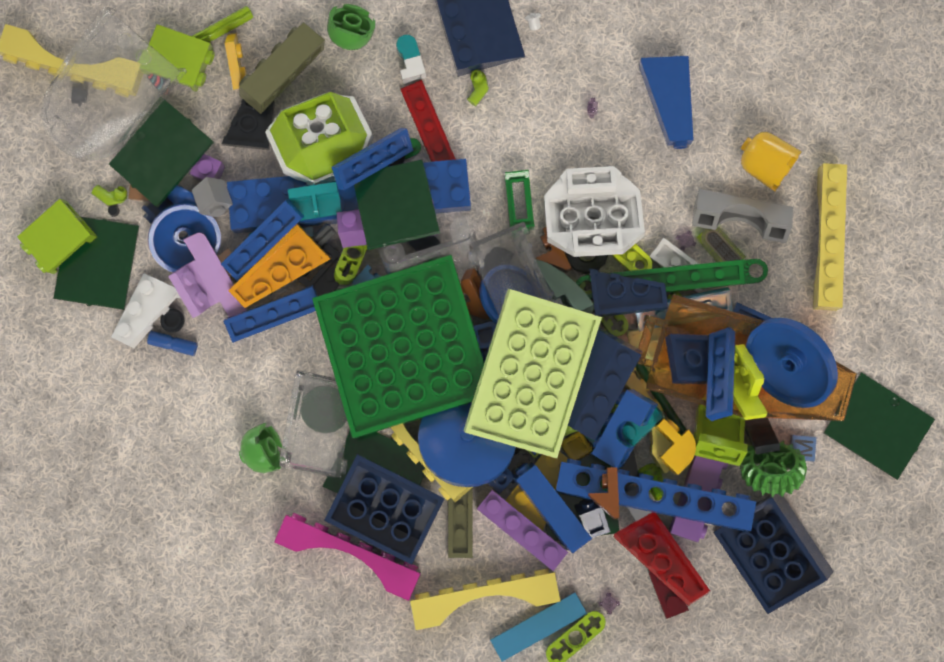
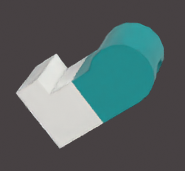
M411 35L399 37L396 43L397 53L403 58L406 68L400 70L403 84L426 78V72L415 38Z

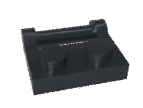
M327 242L321 248L332 256L331 259L325 263L311 281L306 278L310 271L296 279L306 288L314 285L318 296L334 292L341 285L334 278V271L341 254ZM346 264L342 272L343 277L348 275L351 265Z

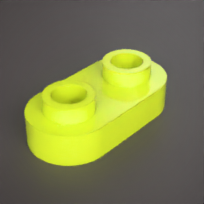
M637 244L633 245L624 254L612 255L627 271L652 269L650 256ZM641 261L644 264V268L637 269L635 263Z

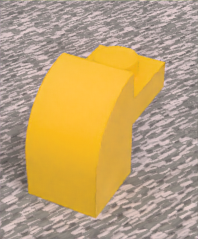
M663 419L655 428L672 445L658 458L674 475H679L694 458L696 451L695 439L690 430H686L680 435L678 433L680 431L679 427L672 420L667 422Z

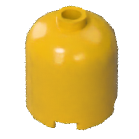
M760 132L753 139L748 137L740 148L744 151L741 157L742 168L774 192L802 153L796 147L769 132Z

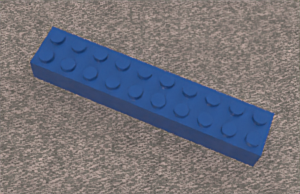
M466 159L423 163L436 214L470 211L471 201ZM290 176L227 182V189L233 203L229 207L231 230L234 234L254 232L286 199H289L288 189L310 185ZM354 185L346 190H339L342 212L358 210ZM337 215L303 220L297 224L301 227L337 224Z

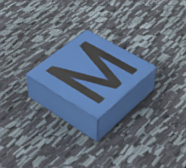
M791 435L790 444H793L794 449H800V453L805 456L806 461H815L817 437Z

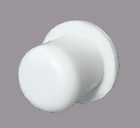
M531 13L525 17L530 30L535 31L541 28L540 13Z

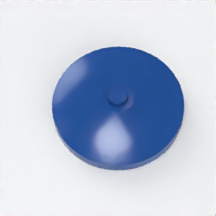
M772 318L762 322L749 335L746 348L764 375L765 379L762 388L775 399L790 406L810 408L823 403L832 394L838 380L836 361L827 344L812 329L792 319Z
M472 403L423 417L419 427L418 444L425 465L440 480L458 487H476L493 481L507 469L516 449L515 446L463 431Z

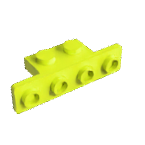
M741 344L735 345L733 400L745 420L764 418L767 415V411L758 394L765 378L746 346Z

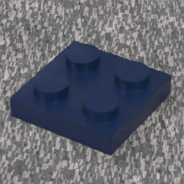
M667 335L665 340L672 383L707 384L709 335Z

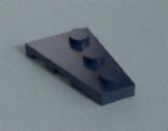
M589 268L595 315L605 317L668 309L665 283L640 278L633 279L620 276V274H608Z

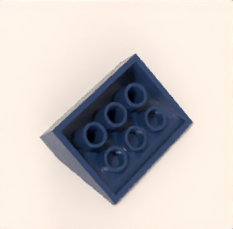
M435 0L457 77L470 74L476 69L484 70L525 58L508 0Z
M598 328L568 426L593 440L596 439L639 361L642 350Z
M357 455L324 521L412 565L445 498Z
M775 494L773 498L769 495L756 503L751 531L746 532L720 527L713 532L767 614L824 583L834 572L784 496L782 497L779 494Z

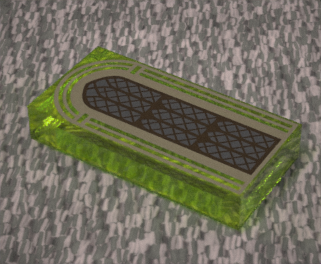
M719 226L716 230L705 229L695 238L716 262L743 260L746 258Z

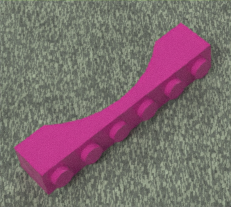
M293 513L292 516H285L274 543L295 552L311 548H330L349 553L362 560L374 571L387 592L405 600H410L421 572L417 571L418 566L404 562L403 565L395 562L396 557L382 551L381 555L372 552L374 547L366 543L360 542L358 546L350 542L351 537L338 532L336 536L328 533L329 528L317 522L314 526L305 523L307 518L299 514Z

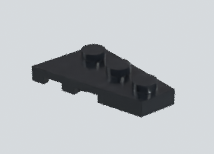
M242 99L237 114L234 116L228 133L221 144L223 146L270 150V143L265 131L273 122L275 100L260 114Z

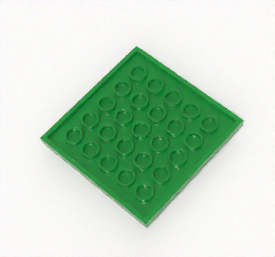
M452 255L312 298L353 439L472 403L484 366V360Z

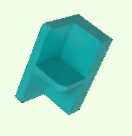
M336 182L288 189L290 201L304 215L300 221L335 216L337 212H342L339 189Z

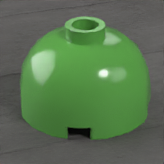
M344 4L343 8L336 9L337 6L333 7L327 22V32L331 41L345 50H358L367 45L375 30V20L373 18L372 21L368 17L369 12L351 4Z
M267 423L250 429L241 440L240 459L254 472H273L282 468L285 462V456L280 458L278 447L283 448L280 437L272 426L266 427Z

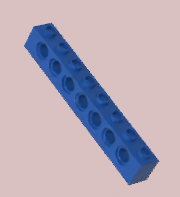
M573 459L561 462L556 492L590 500L592 499L588 497L589 493H607L600 486L602 474H606L605 466L591 464L590 467L581 466V461ZM617 469L620 506L746 532L752 529L756 501H751V496L736 493V497L726 495L727 491L712 488L711 492L702 491V486L688 483L687 487L678 486V481L664 478L663 482L654 481V476L639 474V477L629 476L630 471ZM578 474H587L590 478V483L587 486L578 485L576 482ZM627 483H634L638 488L637 495H627L624 490ZM651 488H658L662 492L660 501L650 499L649 490ZM675 493L685 495L686 503L684 506H677L674 503L673 496ZM700 498L709 500L710 509L708 511H702L698 508L697 503ZM724 503H731L734 506L735 511L732 516H726L722 512Z

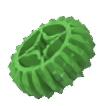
M784 440L780 443L779 451L755 454L753 447L748 446L747 453L740 465L742 480H745L746 486H752L753 492L760 490L762 496L765 493H770L772 498L775 494L783 497L785 492L792 494L794 490H799V487L805 481L807 472L805 456L801 455L800 449H794L793 444L786 445Z

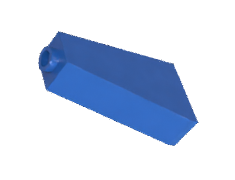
M689 56L641 58L639 69L667 146H673L674 149L688 148V145H691L694 140Z
M532 462L529 465L524 463L515 470L517 474L512 478L563 547L573 554L592 539L535 464Z

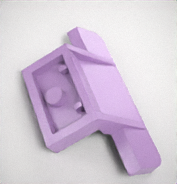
M198 232L183 239L195 260L182 266L168 277L192 318L202 314L218 302L221 303L229 317L246 311V308L228 291L234 284L225 268L221 265V261L206 236Z

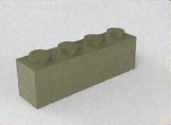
M304 22L298 28L296 26L293 27L288 33L287 39L283 43H277L272 49L271 55L267 59L263 58L255 67L256 70L251 75L247 74L239 83V96L261 114L324 50L325 40Z

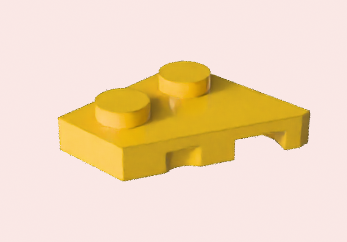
M237 33L227 34L225 48L232 87L235 90L239 89L240 81L247 74L245 67L241 66L240 58L243 57L241 43H238Z

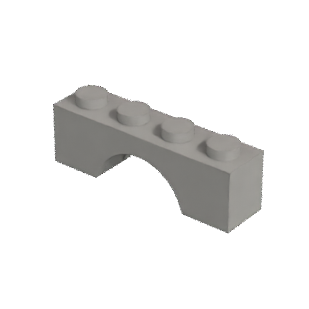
M699 189L694 204L692 226L716 230L724 222L742 221L756 228L765 240L787 243L792 229L793 207Z

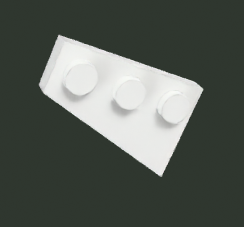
M144 273L111 337L135 348L153 328V323L161 314L165 315L170 309L168 306L176 298H180L175 287Z

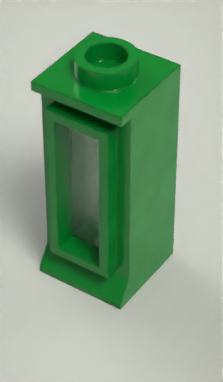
M529 170L505 172L510 232H515L516 235L530 234V230H534L535 225Z

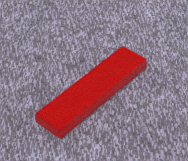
M419 80L400 88L430 161L456 160L423 81Z

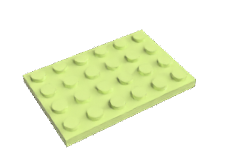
M508 288L463 431L557 458L602 317Z

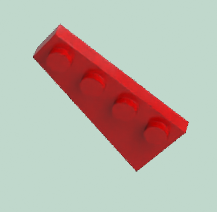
M652 512L614 534L613 537L688 606L710 592L708 586L656 513Z

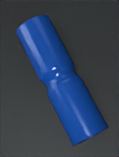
M152 330L147 340L149 345L171 349L190 356H195L198 347L197 342L178 337L174 338L171 335Z

